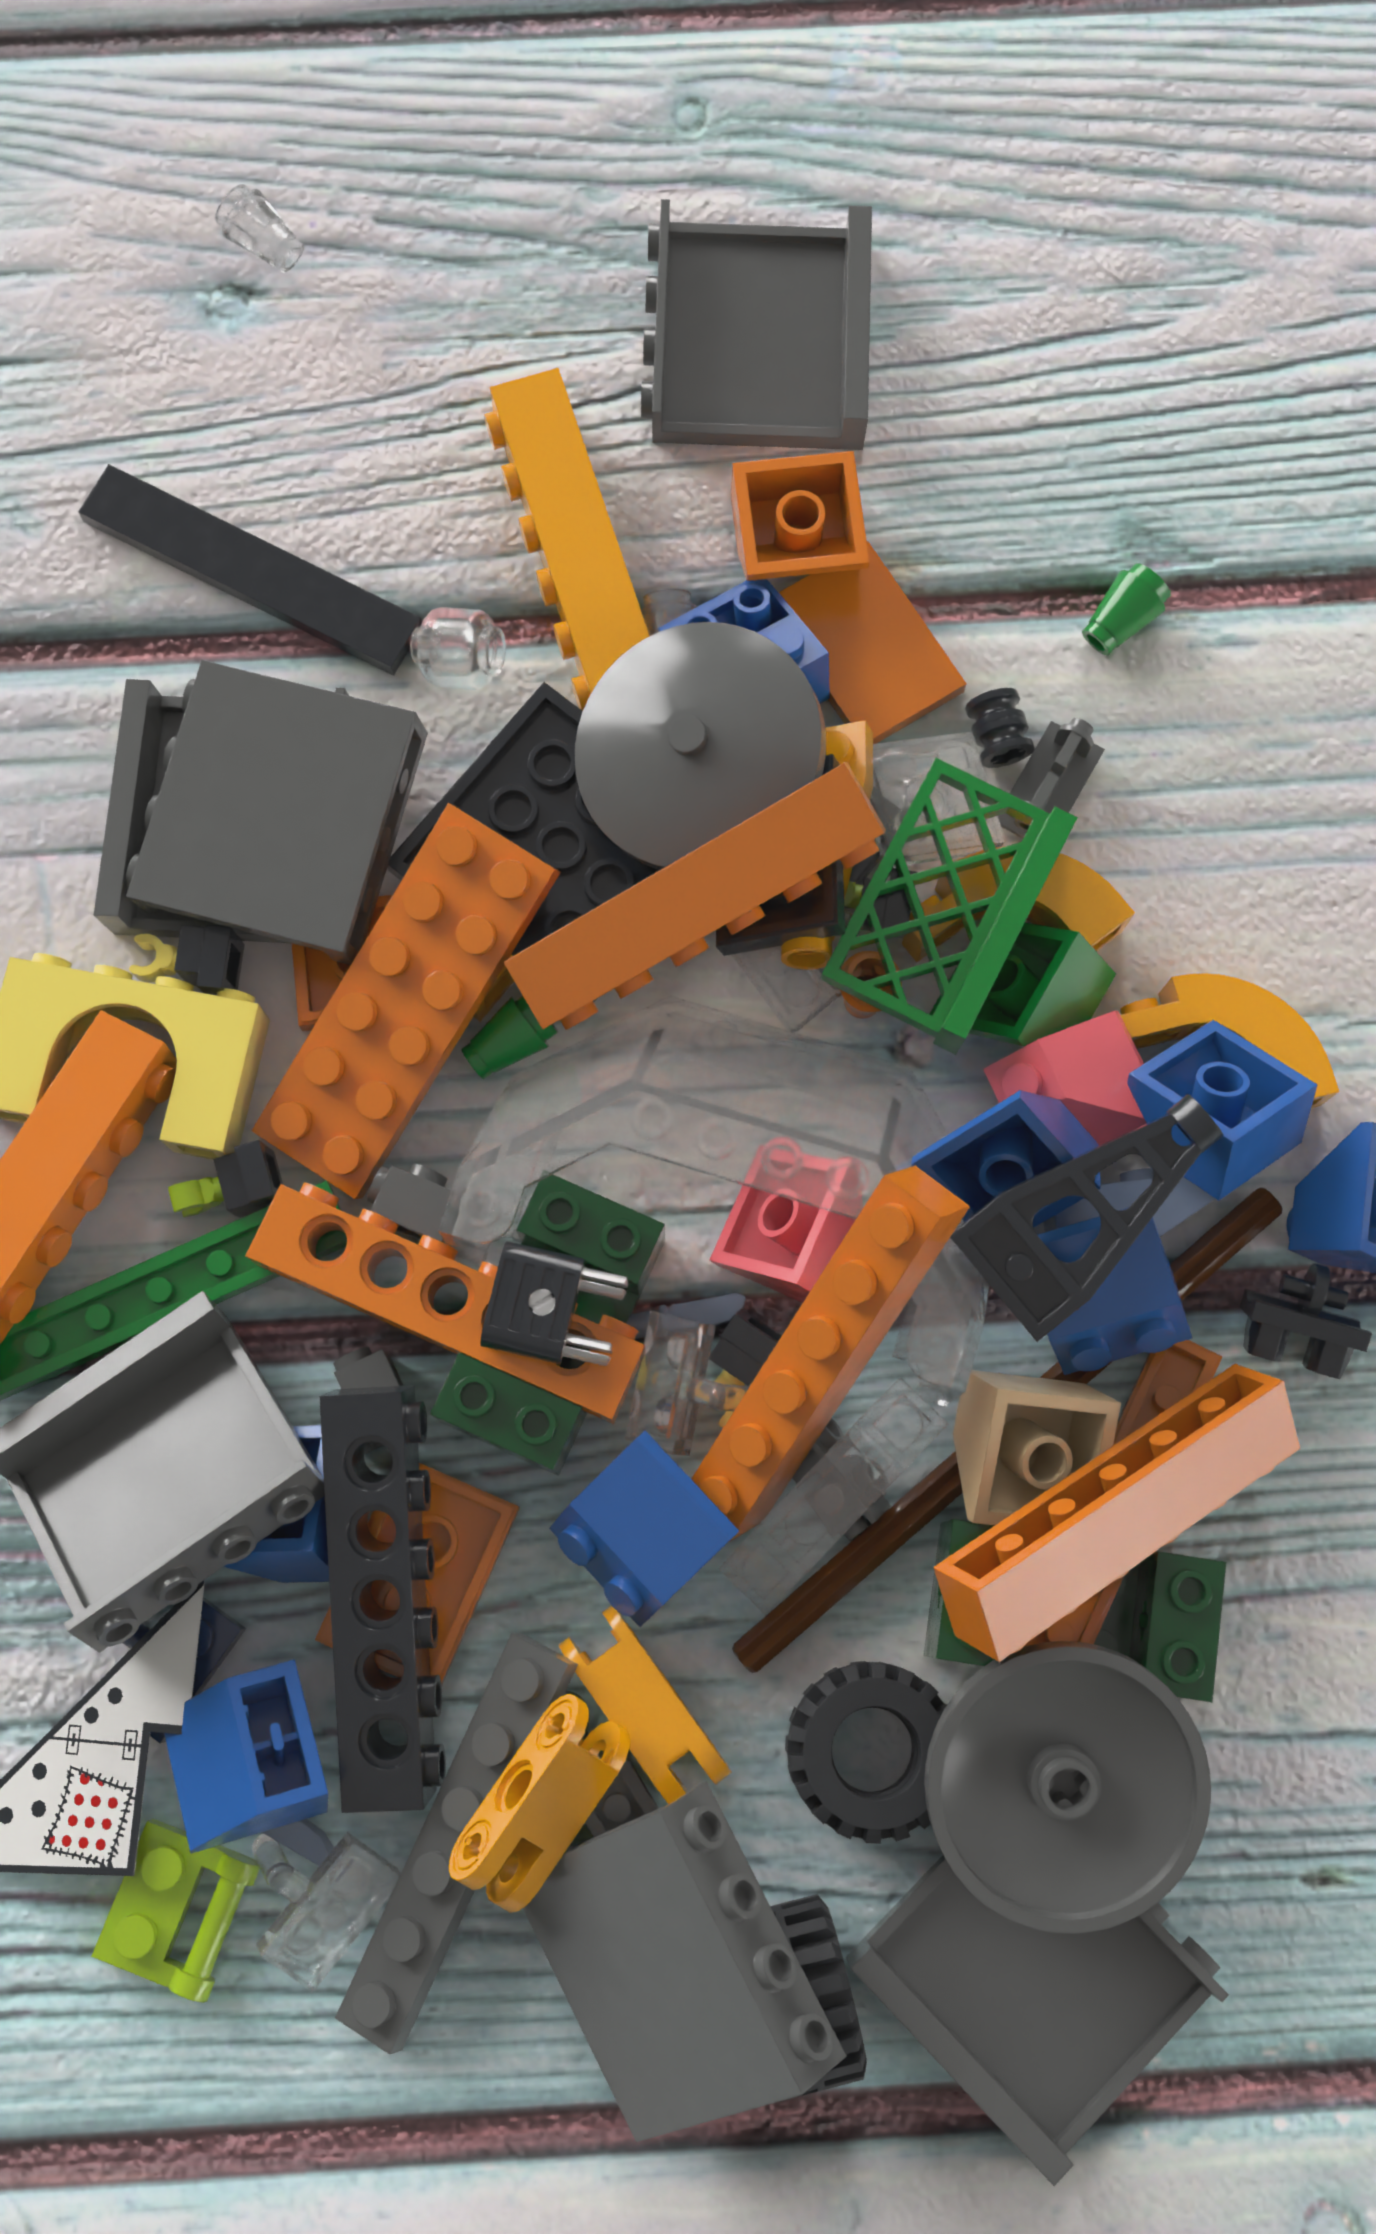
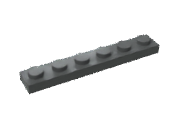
M511 1633L335 2016V2019L388 2054L403 2050L475 1890H471L450 1876L449 1860L453 1847L465 1826L540 1717L555 1700L565 1694L578 1666L572 1660L522 1633Z

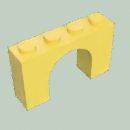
M35 953L32 961L14 957L9 958L0 991V1119L23 1124L26 1122L98 1013L102 1010L122 1021L140 1020L155 1024L165 1029L172 1038L176 1051V1073L159 1140L174 1153L211 1160L235 1152L234 1147L239 1146L241 1143L270 1019L261 1006L255 1003L254 996L229 988H224V991L217 992V995L193 991L194 986L180 979L164 976L157 977L155 984L132 980L133 975L130 972L108 965H96L94 972L72 969L71 962L43 953Z

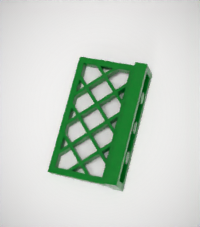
M935 757L845 929V934L841 936L820 980L935 1037L933 1044L956 1055L969 1034L1078 817L1054 806L1051 813H1048ZM938 781L963 792L969 812L938 821L930 798ZM979 801H982L990 806L981 808ZM923 812L927 824L915 827L921 813ZM1006 813L1030 825L1022 842L996 849L985 819ZM974 823L985 853L953 862L943 832ZM932 835L942 865L910 875L902 852L905 844ZM1013 857L1006 873H1004L1000 860ZM989 864L998 889L992 897L968 903L957 873ZM895 865L900 878L886 882ZM946 876L957 907L925 916L915 885ZM904 889L914 920L882 929L874 908L877 897ZM986 910L977 928L972 914ZM867 918L871 933L858 936ZM961 918L970 941L966 951L940 958L929 927ZM919 931L929 962L896 971L886 940ZM875 943L886 975L862 981L840 968L849 951ZM958 965L951 981L948 983L944 969ZM933 972L942 996L933 1016L907 1003L900 982ZM890 985L893 996L879 988Z

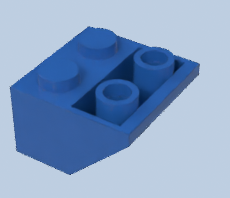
M768 579L746 580L658 628V632L684 624L716 622L736 625L755 631L780 646L796 662L812 686L819 704L830 699L829 652Z
M295 1659L224 1679L184 1702L182 1734L164 1733L191 1854L328 1812L329 1794Z

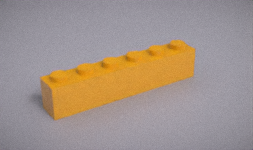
M555 368L490 387L493 412L484 414V419L493 449L496 450L503 447L509 461V464L501 466L505 486L511 502L519 499L522 500L526 516L518 518L523 541L528 554L539 552L544 569L536 571L539 589L546 607L554 604L557 606L562 622L553 624V628L563 660L574 658L579 676L571 678V683L577 705L583 711L590 694L607 669L631 647L650 637L563 379L559 368Z

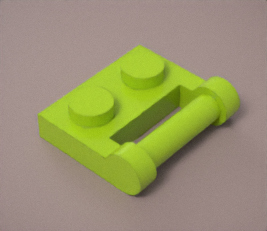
M156 1819L148 1820L138 1841L135 1875L124 1876L91 1957L165 1986L176 1995L185 1999L202 2003L207 2002L215 1983V1978L211 1976L214 1964L246 1886L254 1885L261 1863L221 1845L191 1854L186 1831ZM207 1868L216 1872L220 1879L187 1961L182 1963L169 1956L203 1872Z

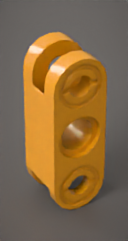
M609 1606L602 1613L612 1627L610 1632L618 1643L597 1659L592 1661L586 1651L582 1652L570 1637L559 1644L563 1655L578 1664L575 1673L608 1720L617 1723L627 1730L630 1736L629 1750L668 1804L688 1792L670 1765L689 1751H691L715 1785L732 1773L721 1754L626 1620L612 1606Z
M572 1694L563 1695L555 1700L540 1717L458 1837L449 1860L451 1878L471 1890L481 1889L486 1885L488 1900L509 1913L518 1912L527 1906L538 1893L620 1772L630 1748V1736L627 1730L615 1722L608 1721L601 1723L591 1730L586 1739L583 1740L582 1737L586 1733L585 1729L589 1718V1709L586 1703ZM602 1750L604 1751V1754L601 1757V1759H599L600 1757L598 1756V1754Z

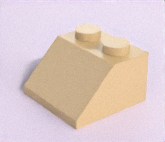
M965 1369L953 1430V1439L967 1519L976 1524L996 1525L1111 1448L1114 1444L1121 1402L1085 1383Z

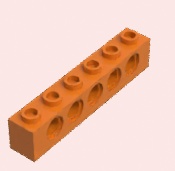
M304 1182L298 1192L280 1184L245 1255L257 1266L458 1355L460 1352L580 1406L583 1411L611 1424L615 1423L646 1353L645 1345L635 1341L639 1332L636 1328L607 1315H602L599 1324L579 1315H573L570 1334L612 1344L611 1354L590 1349V1352L611 1357L606 1366L585 1362L578 1368L564 1369L556 1363L480 1346L481 1334L498 1266L482 1261L477 1271L454 1261L458 1251L437 1239L422 1235L419 1243L416 1244L396 1235L395 1232L399 1225L378 1213L363 1209L359 1218L337 1209L336 1206L340 1199L319 1187ZM333 1230L345 1232L347 1245L343 1254L332 1261L318 1260L316 1245L320 1237ZM392 1256L405 1259L407 1262V1273L400 1284L392 1288H382L376 1285L375 1270L382 1260ZM448 1283H460L467 1287L468 1299L465 1306L459 1312L452 1315H443L435 1311L434 1297L440 1287Z

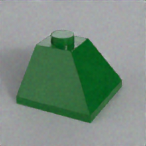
M1024 923L969 1034L1026 1046L1037 1039L1088 1021L1094 1015L1116 973L1080 932ZM957 967L955 968V970H954V972L952 973L950 979L948 980V983L951 981V979H952V977H953V975H954V973H955ZM941 994L929 1013L932 1016L942 998Z

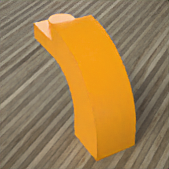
M984 850L976 853L969 854L961 859H965L985 852ZM1060 853L1026 921L1037 925L1080 932L1097 951L1123 932L1135 912L1114 887L1096 871L1082 862ZM1013 857L1000 860L1004 873H1006ZM989 864L957 873L968 903L992 897L998 889ZM946 876L938 879L934 889L942 901L936 895H933L921 903L925 916L957 907ZM986 910L972 914L974 921L982 919ZM912 912L910 913L909 921L914 920ZM961 918L929 927L936 948L965 928ZM919 931L906 934L902 945L917 963L927 956Z
M1199 973L1173 976L1158 993L1161 1005H1158L1156 998H1147L1129 1003L1120 1008L1121 1017L1137 1049L1184 1039L1210 1021L1215 1020L1316 1083L1317 1089L1311 1108L1323 1105L1340 1092L1326 1051L1308 1023L1284 1000L1254 983L1220 974Z

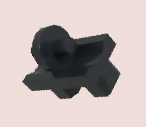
M1316 1263L1309 1267L1304 1279L1284 1274L1280 1280L1279 1293L1298 1298V1303L1245 1289L1239 1306L1248 1317L1243 1343L1247 1353L1267 1360L1281 1362L1290 1331L1310 1336L1302 1362L1303 1366L1315 1373L1336 1379H1341L1354 1349L1367 1352L1372 1333L1361 1329L1360 1321L1357 1319L1322 1310L1323 1305L1344 1310L1348 1302L1349 1293L1329 1287V1267Z

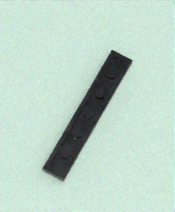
M110 464L107 465L78 511L84 523L393 676L423 628L421 617Z

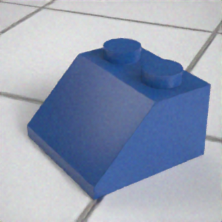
M1215 1020L1210 1021L1130 1072L1127 1081L1128 1087L1146 1123L1167 1114L1166 1111L1187 1094L1191 1095L1214 1120L1224 1136L1201 1153L1183 1177L1218 1201L1302 1143L1317 1089L1316 1083ZM1174 1125L1171 1131L1173 1140L1181 1146L1189 1145L1190 1141Z
M1019 1090L913 1156L911 1165L917 1166L970 1206L962 1218L965 1222L1000 1192L1098 1147L1099 1144L1061 1100ZM1100 1172L1096 1175L1094 1181L1098 1190L1101 1189ZM1066 1196L1042 1207L1034 1215L1033 1228L1084 1198L1080 1196Z
M1100 1216L1038 1234V1236L1056 1258L1064 1262H1073L1084 1254L1097 1237L1101 1225ZM1153 1217L1093 1297L1047 1334L1064 1375L1077 1371H1095L1103 1368L1109 1362L1143 1352H1161L1170 1348L1175 1343L1193 1338L1175 1278Z
M646 1430L626 1447L565 1508L549 1528L558 1538L559 1546L567 1558L579 1566H584L604 1588V1594L611 1606L622 1615L631 1617L639 1627L649 1620L739 1532L733 1523Z

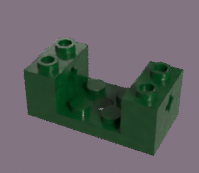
M543 1171L516 1229L522 1245L585 1259V1268L627 1277L628 1288L582 1278V1280L626 1290V1295L622 1300L579 1290L578 1306L574 1314L599 1324L602 1315L613 1317L627 1324L665 1243L664 1223L547 1171ZM566 1344L568 1347L590 1351L587 1348ZM459 1352L430 1415L447 1426L559 1476L587 1412L583 1411L580 1406ZM563 1356L561 1364L557 1365L564 1369H575L582 1366L585 1361Z
M957 1519L941 1522L935 1566L995 1525L976 1524ZM1160 1551L1154 1552L1130 1569L1124 1576L1094 1645L1117 1651L1135 1660L1159 1678L1176 1697L1213 1703L1227 1562ZM934 1572L923 1656L986 1666L995 1659L955 1636Z

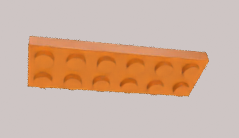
M448 803L251 1131L353 1199H363L378 1170L385 1163L505 965L503 962L509 959L561 872L456 806Z

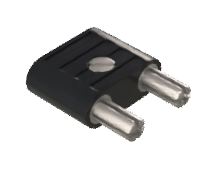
M506 1241L501 1253L482 1329L480 1346L556 1364H561L564 1356L606 1366L611 1359L610 1356L566 1346V1344L609 1354L612 1353V1344L609 1342L569 1333L579 1290L619 1300L624 1298L626 1290L582 1280V1278L623 1288H628V1279L625 1276L585 1268V1259Z

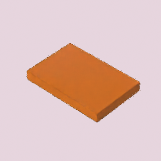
M868 541L869 568L810 574L780 591L779 594L829 652L830 699L828 701L844 724L866 720L873 732V745L964 693L967 683Z
M419 1463V1470H428L431 1482L430 1508L428 1511H422L423 1538L432 1539L435 1553L434 1576L432 1580H425L427 1607L435 1606L437 1610L439 1628L436 1648L429 1649L430 1675H439L441 1685H443L520 1507ZM373 1511L368 1521L370 1533L381 1542H394L396 1538V1525L393 1519L382 1511ZM374 1580L371 1587L374 1601L386 1610L399 1609L400 1596L395 1586L385 1580ZM330 1605L315 1641L333 1648ZM386 1649L376 1650L375 1662L378 1669L398 1678L404 1675L403 1663L396 1653Z

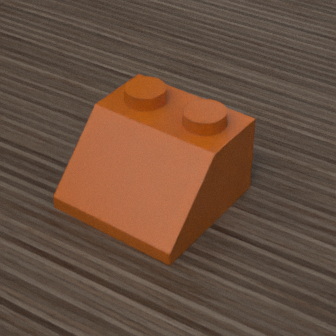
M854 451L732 463V514L737 552L747 581L869 568L870 560Z

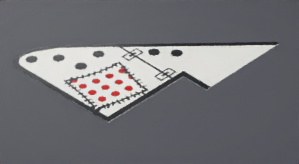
M205 1580L198 1584L197 1589L192 1595L175 1604L0 1779V1872L135 1875L150 1732L182 1735L184 1702L191 1699L193 1694Z

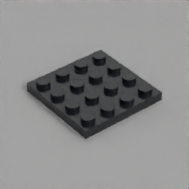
M545 682L540 685L392 854L387 867L388 871L399 880L403 879L445 807L450 803L560 871V875L513 950L512 956L660 871L639 862L620 849L601 831L591 817L580 793L575 769V742L583 711Z

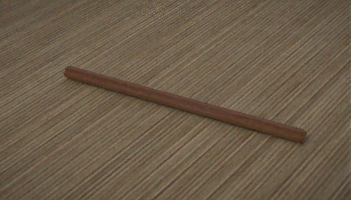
M1263 1187L1257 1188L1170 1264L1181 1301L1282 1214V1205L1270 1191ZM1057 1362L1040 1378L1088 1384L1112 1362L1095 1371H1077L1064 1375L1059 1362ZM956 1451L734 1643L732 1647L734 1655L749 1672L756 1673L760 1671L963 1493Z

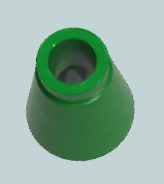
M1135 563L1129 571L1121 570L1089 620V624L1082 630L1083 637L1094 649L1108 656L1115 648H1118L1165 612L1164 603L1171 596L1170 589L1158 574L1143 564Z
M511 996L461 1051L471 1067L484 1080L492 1073H496L550 1047L547 1040L556 1035L558 1030L554 1024L542 1029L524 997L522 996L516 1000Z

